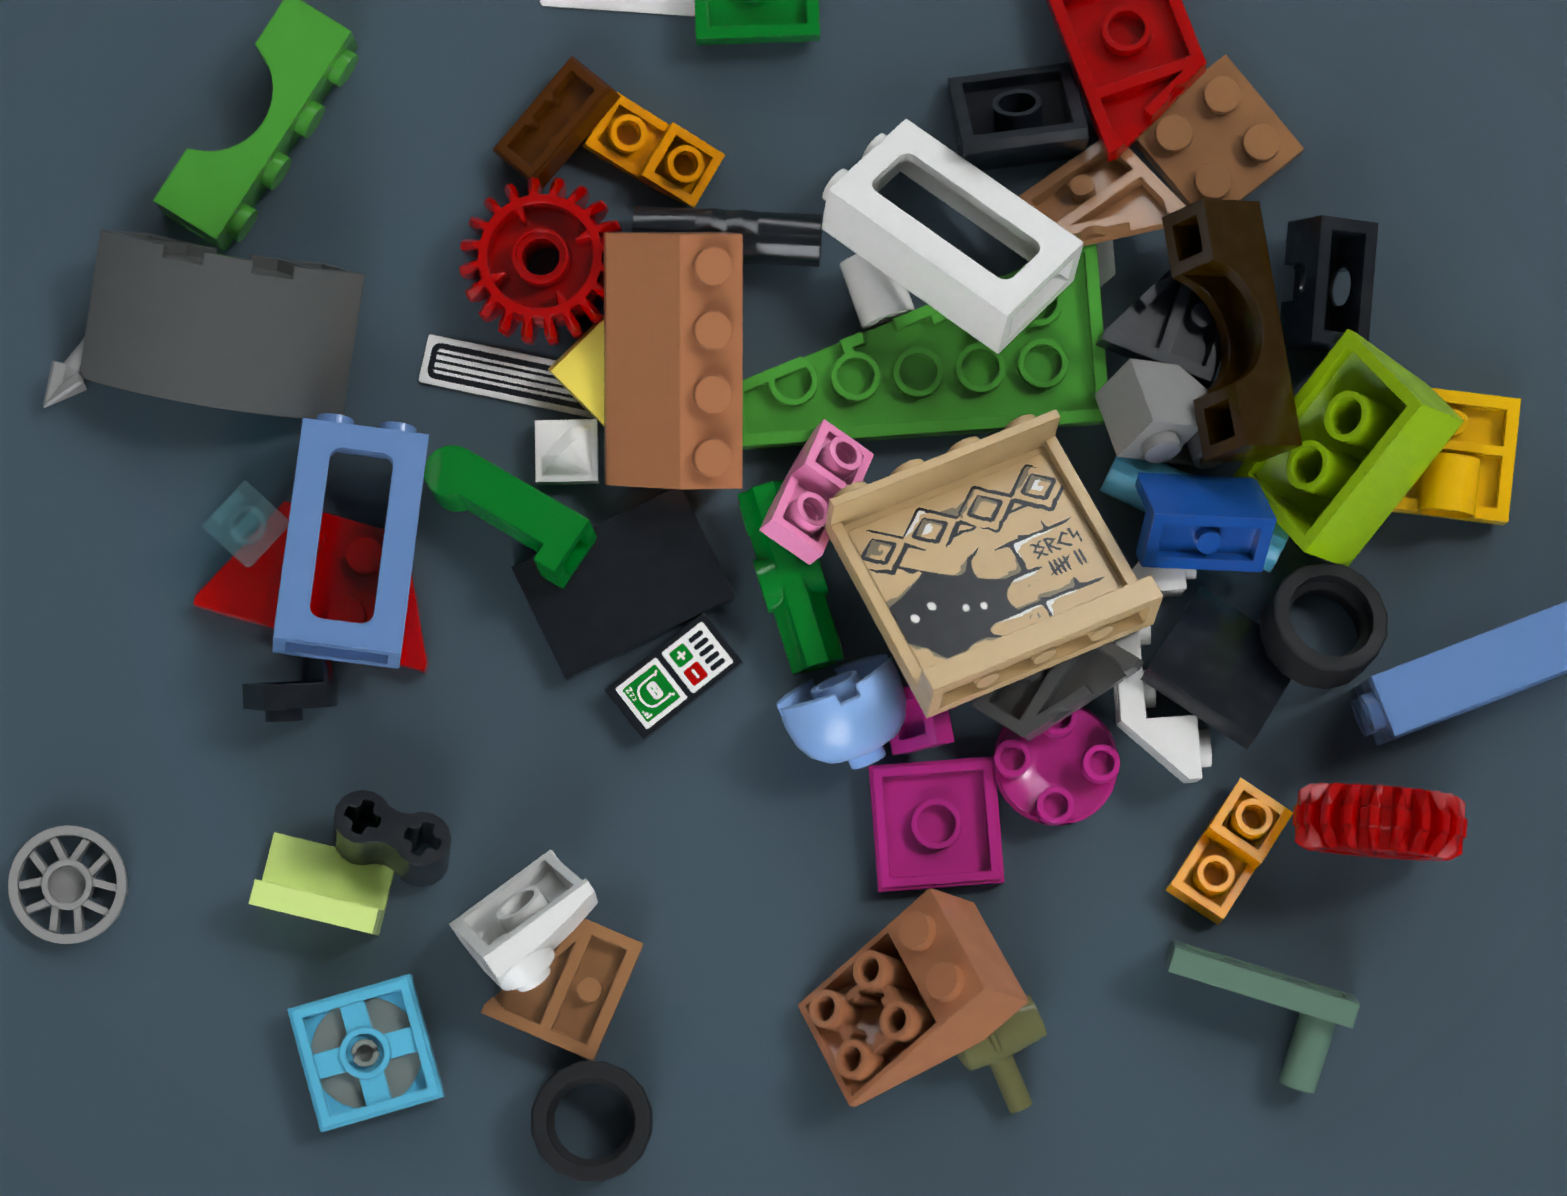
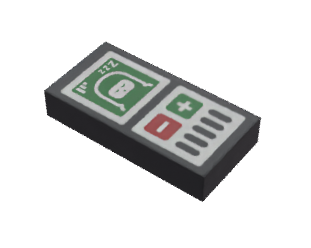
M703 613L606 688L605 692L645 741L740 667L743 662L705 613Z

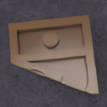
M1100 140L1018 196L1083 241V246L1164 229L1162 217L1186 207L1129 148L1118 159L1108 162Z
M584 919L554 949L555 957L549 966L551 972L540 985L525 992H520L518 989L502 990L484 1004L481 1013L591 1061H595L644 947V943Z

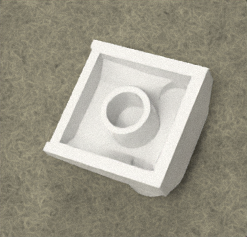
M550 849L449 923V925L483 971L501 989H518L520 992H525L537 987L549 976L551 972L549 966L555 957L554 949L578 927L596 906L598 900L595 890L588 880L580 879Z

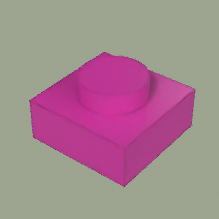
M910 686L904 687L906 717L899 733L890 740L892 755L909 754L955 742L949 710L926 718Z

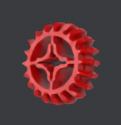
M1334 782L1331 784H1308L1298 791L1297 805L1294 806L1292 825L1295 826V842L1303 849H1308L1309 851L1380 859L1450 861L1462 854L1463 840L1467 838L1468 819L1465 818L1466 803L1451 793L1401 786Z

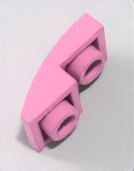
M823 419L816 426L793 463L759 531L808 565H811L823 555L830 539L825 530L829 500L847 485L863 481L874 454Z

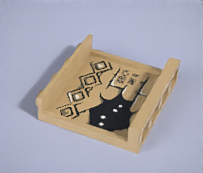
M1056 409L1038 417H1035L1033 414L1020 416L1008 423L1002 431L982 439L976 436L965 438L954 444L947 453L925 462L922 459L907 461L898 466L890 476L870 484L863 481L849 484L829 500L825 524L827 535L926 718H930L1154 624L1163 595L1152 575L1140 580L1136 578L1055 436L1060 420V415Z

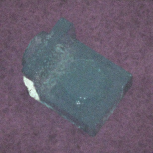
M244 480L202 527L244 566L250 567L288 528L289 520Z

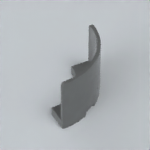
M101 229L80 367L81 376L96 383L135 393L226 410L302 419H316L317 415L323 413L343 415L365 274L325 262L294 260L251 254L250 259L217 254V248L180 241L152 233Z

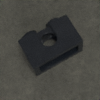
M1325 215L1288 222L1284 265L1294 267L1295 279L1293 301L1281 302L1280 320L1285 347L1330 352L1347 329L1356 332L1369 342L1378 223ZM1348 271L1351 280L1349 296L1343 305H1337L1333 297L1334 281L1338 272Z

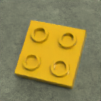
M1432 388L1464 422L1392 512L1496 525L1507 524L1509 520L1521 399Z

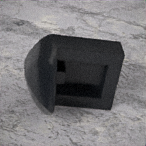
M303 657L302 680L242 684L243 709L265 711V722L304 720L303 709L333 707L338 705L337 677L332 660Z

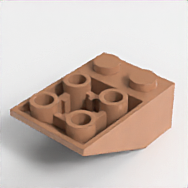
M929 888L801 1001L798 1007L849 1106L856 1107L984 1041L1026 1005L1029 1000L975 903Z

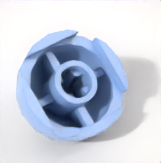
M887 654L864 657L836 667L834 670L838 675L830 677L816 686L812 678L785 694L777 702V708L782 717L783 724L797 748L811 759L835 764L848 761L851 769L866 767L879 761L886 755L883 745L899 733L906 717V695L902 680L892 658H888Z

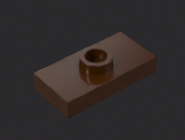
M571 56L492 151L527 181L531 177H538L542 188H544L621 96L575 57Z

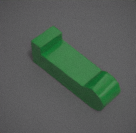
M458 445L443 446L435 450L425 463L424 479L434 499L442 508L452 512L468 510L470 513L538 552L533 560L541 576L562 589L597 539L589 519L464 447Z

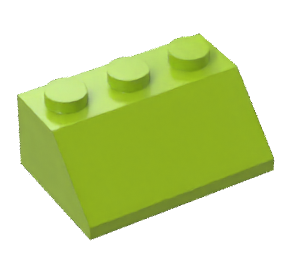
M1349 329L1346 330L1294 397L1303 446L1261 462H1243L1233 475L1234 477L1254 478L1258 481L1276 517L1277 524L1305 553L1336 564H1343L1347 567L1464 422L1427 383L1359 334Z

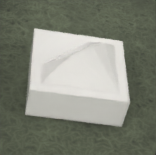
M597 419L535 420V476L537 485L599 484Z

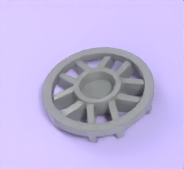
M57 826L44 830L32 837L17 853L8 878L10 903L19 921L37 937L59 944L82 943L102 934L121 915L126 896L129 893L127 872L118 849L99 833L79 826ZM78 836L83 839L71 857H69L59 837ZM50 841L59 858V861L54 862L50 866L46 864L36 851L38 846ZM94 842L105 852L88 868L85 864L81 863V859ZM30 858L43 876L20 881L25 862ZM110 861L115 869L117 884L95 878ZM41 886L45 898L25 907L21 900L20 891ZM96 887L116 892L110 909L91 900ZM51 907L49 930L44 929L29 915ZM84 907L105 916L99 923L85 931ZM63 910H73L74 934H59Z

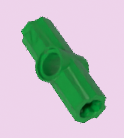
M781 480L752 487L745 492L737 494L744 525L756 555V559L752 561L768 613L773 612L790 669L794 676L829 667L843 661L844 657L833 618H831L825 596L829 595L819 558L811 565H808L759 531L784 481Z

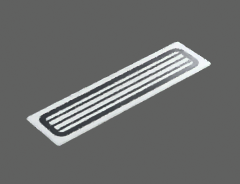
M436 335L428 336L419 376V382L596 419L549 372L548 368L556 360Z

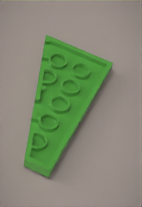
M1097 243L1083 246L1074 281L999 354L927 304L895 317L891 322L864 333L858 332L841 339L839 343L803 358L801 356L744 379L743 450L804 446L816 426L823 419L856 442L1000 432L1008 423L1020 416L1033 414L1035 417H1038L1055 409L1060 415L1058 428L1105 424L1095 394L1108 381L1105 349L1096 346L1098 337L1104 331ZM1022 268L1005 274L1003 276H1000L998 278L1010 279L1014 277Z

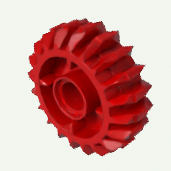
M531 177L527 184L529 192L527 196L521 197L512 183L504 187L505 194L510 202L502 208L495 199L491 197L486 198L483 204L490 215L493 216L489 222L479 217L470 218L468 225L475 233L481 236V239L462 240L460 249L464 254L478 258V260L460 265L459 272L464 279L478 280L469 286L465 294L472 303L487 299L478 313L484 322L488 323L502 315L498 331L505 337L512 335L519 324L522 323L521 339L527 345H533L537 339L539 328H544L547 342L549 345L554 346L558 345L560 341V326L567 325L574 339H579L583 335V329L578 323V319L585 314L593 324H598L603 319L602 314L594 305L598 300L604 302V232H622V228L617 220L601 223L609 211L608 206L603 200L593 202L585 208L589 199V191L586 187L579 185L573 190L568 199H565L567 190L566 183L562 178H554L549 194H544L538 177ZM542 248L557 250L559 252V262L552 272L546 275H535L529 272V260L537 250Z

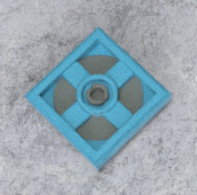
M412 974L287 1009L320 1132L446 1097Z

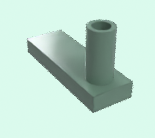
M1174 939L1165 962L1168 972L1300 1012L1278 1082L1307 1093H1315L1336 1024L1353 1029L1360 1007L1358 999L1353 994Z

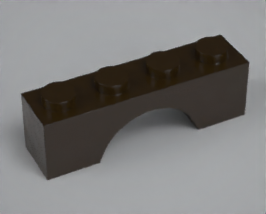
M1203 198L1162 217L1172 278L1189 287L1203 300L1215 320L1221 340L1222 357L1218 376L1207 392L1193 400L1204 462H1261L1303 446L1260 201Z

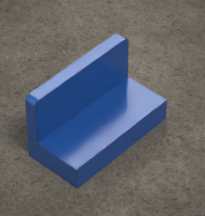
M1138 473L1135 487L1146 509L1136 549V556L1141 567L1263 572L1276 517L1256 479Z

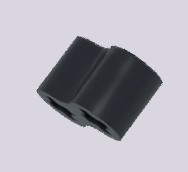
M366 790L349 793L336 806L334 814L335 847L340 856L351 864L362 866L369 864L385 865L394 870L401 880L417 887L433 885L441 880L447 872L451 849L450 830L443 819L435 814L427 812L412 814L399 812L390 807L383 797L375 792ZM363 821L373 824V827L367 826L363 834L352 832V829H358ZM421 843L432 846V849L427 848L422 856L412 854V851H417L420 848Z

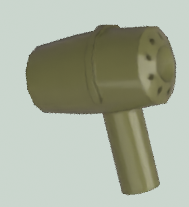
M1030 994L1026 995L1029 1002L984 1041L957 1054L960 1062L970 1071L990 1065L1010 1113L1022 1111L1033 1104L1013 1054L1047 1036L1042 1018Z

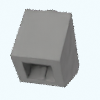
M1130 358L1095 394L1117 457L1146 460L1150 463L1165 462L1190 465L1199 469L1214 468L1223 463L1204 462L1193 400L1208 390L1181 366Z

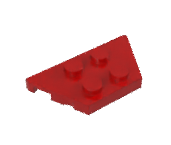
M1045 0L1108 162L1118 159L1206 72V60L1182 0Z
M284 501L195 595L193 602L195 607L274 630L291 508L290 502ZM322 513L310 610L313 615L322 619L354 623H366L372 619L376 602L384 529L329 513ZM411 574L400 666L427 674L429 661L420 622L421 615L417 592Z

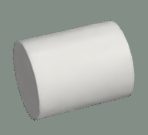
M858 254L840 263V268L862 329L876 328L893 321L895 317L915 310L907 289Z

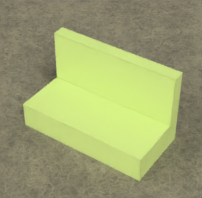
M274 832L262 881L254 880L248 904L379 936L395 871L380 864L363 866L351 864L340 856L336 847Z

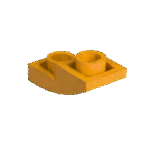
M618 93L621 97L586 137L581 147L658 192L690 208H694L725 154L676 123L667 124Z
M1240 777L1165 891L1216 925H1219L1226 917L1255 869L1263 862L1293 812Z

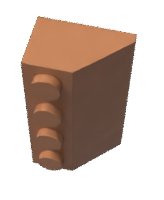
M604 232L605 485L663 489H742L743 234L731 232Z

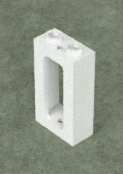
M908 119L902 121L888 135L884 133L877 135L870 142L858 163L849 171L843 168L834 174L826 185L822 196L826 203L821 229L997 354L1074 281L1084 244L1079 238ZM899 172H902L1029 262L1014 277L1010 279L998 278L877 192Z

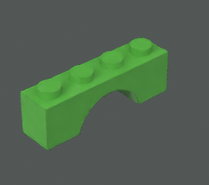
M283 0L255 43L262 59L270 69L273 83L272 101L263 123L246 140L227 149L202 151L187 148L153 200L163 214L224 252L233 239L241 242L249 233L258 216V210L254 206L266 188L274 190L282 182L292 163V159L287 155L300 135L307 139L315 131L325 113V106L321 105L322 101L333 84L341 87L348 80L359 59V55L354 53L358 45L352 31L302 0Z

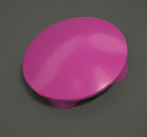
M1084 707L1030 741L1004 726L998 736L993 752L996 784L1007 803L1025 818L1036 823L1052 826L1069 825L1079 822L1099 810L1114 789L1121 764L1115 741L1109 729L1102 720Z

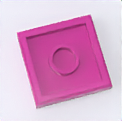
M994 756L868 766L878 893L1000 884L1005 882L997 782L995 780L996 775L993 763Z

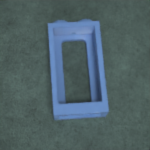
M334 413L319 414L316 419L303 418L274 626L273 653L399 669L429 434L416 433L417 429L414 426L394 421L382 422L379 424V428L354 425L352 418ZM334 453L387 459L393 467L374 615L366 623L322 619L313 615L310 610L329 461Z
M1567 602L1369 677L1354 688L1358 699L1351 701L1352 712L1364 737L1372 734L1376 745L1380 746L1566 675Z

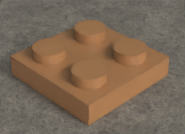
M1226 54L1206 69V72L1134 142L1186 206L1203 198L1244 201L1298 158L1304 151L1299 141Z

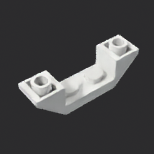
M1140 562L1132 569L1138 580L1152 575L1163 597L1181 596L1187 589L1186 580L1196 579V569L1141 567ZM1151 626L1112 642L1142 660L1141 646L1151 644ZM1141 667L1139 671L1113 687L1116 726L1183 783H1196L1202 779V767H1211L1212 765L1209 730H1198V718L1195 715L1146 718V708L1156 707V689L1140 680L1146 671L1142 670Z

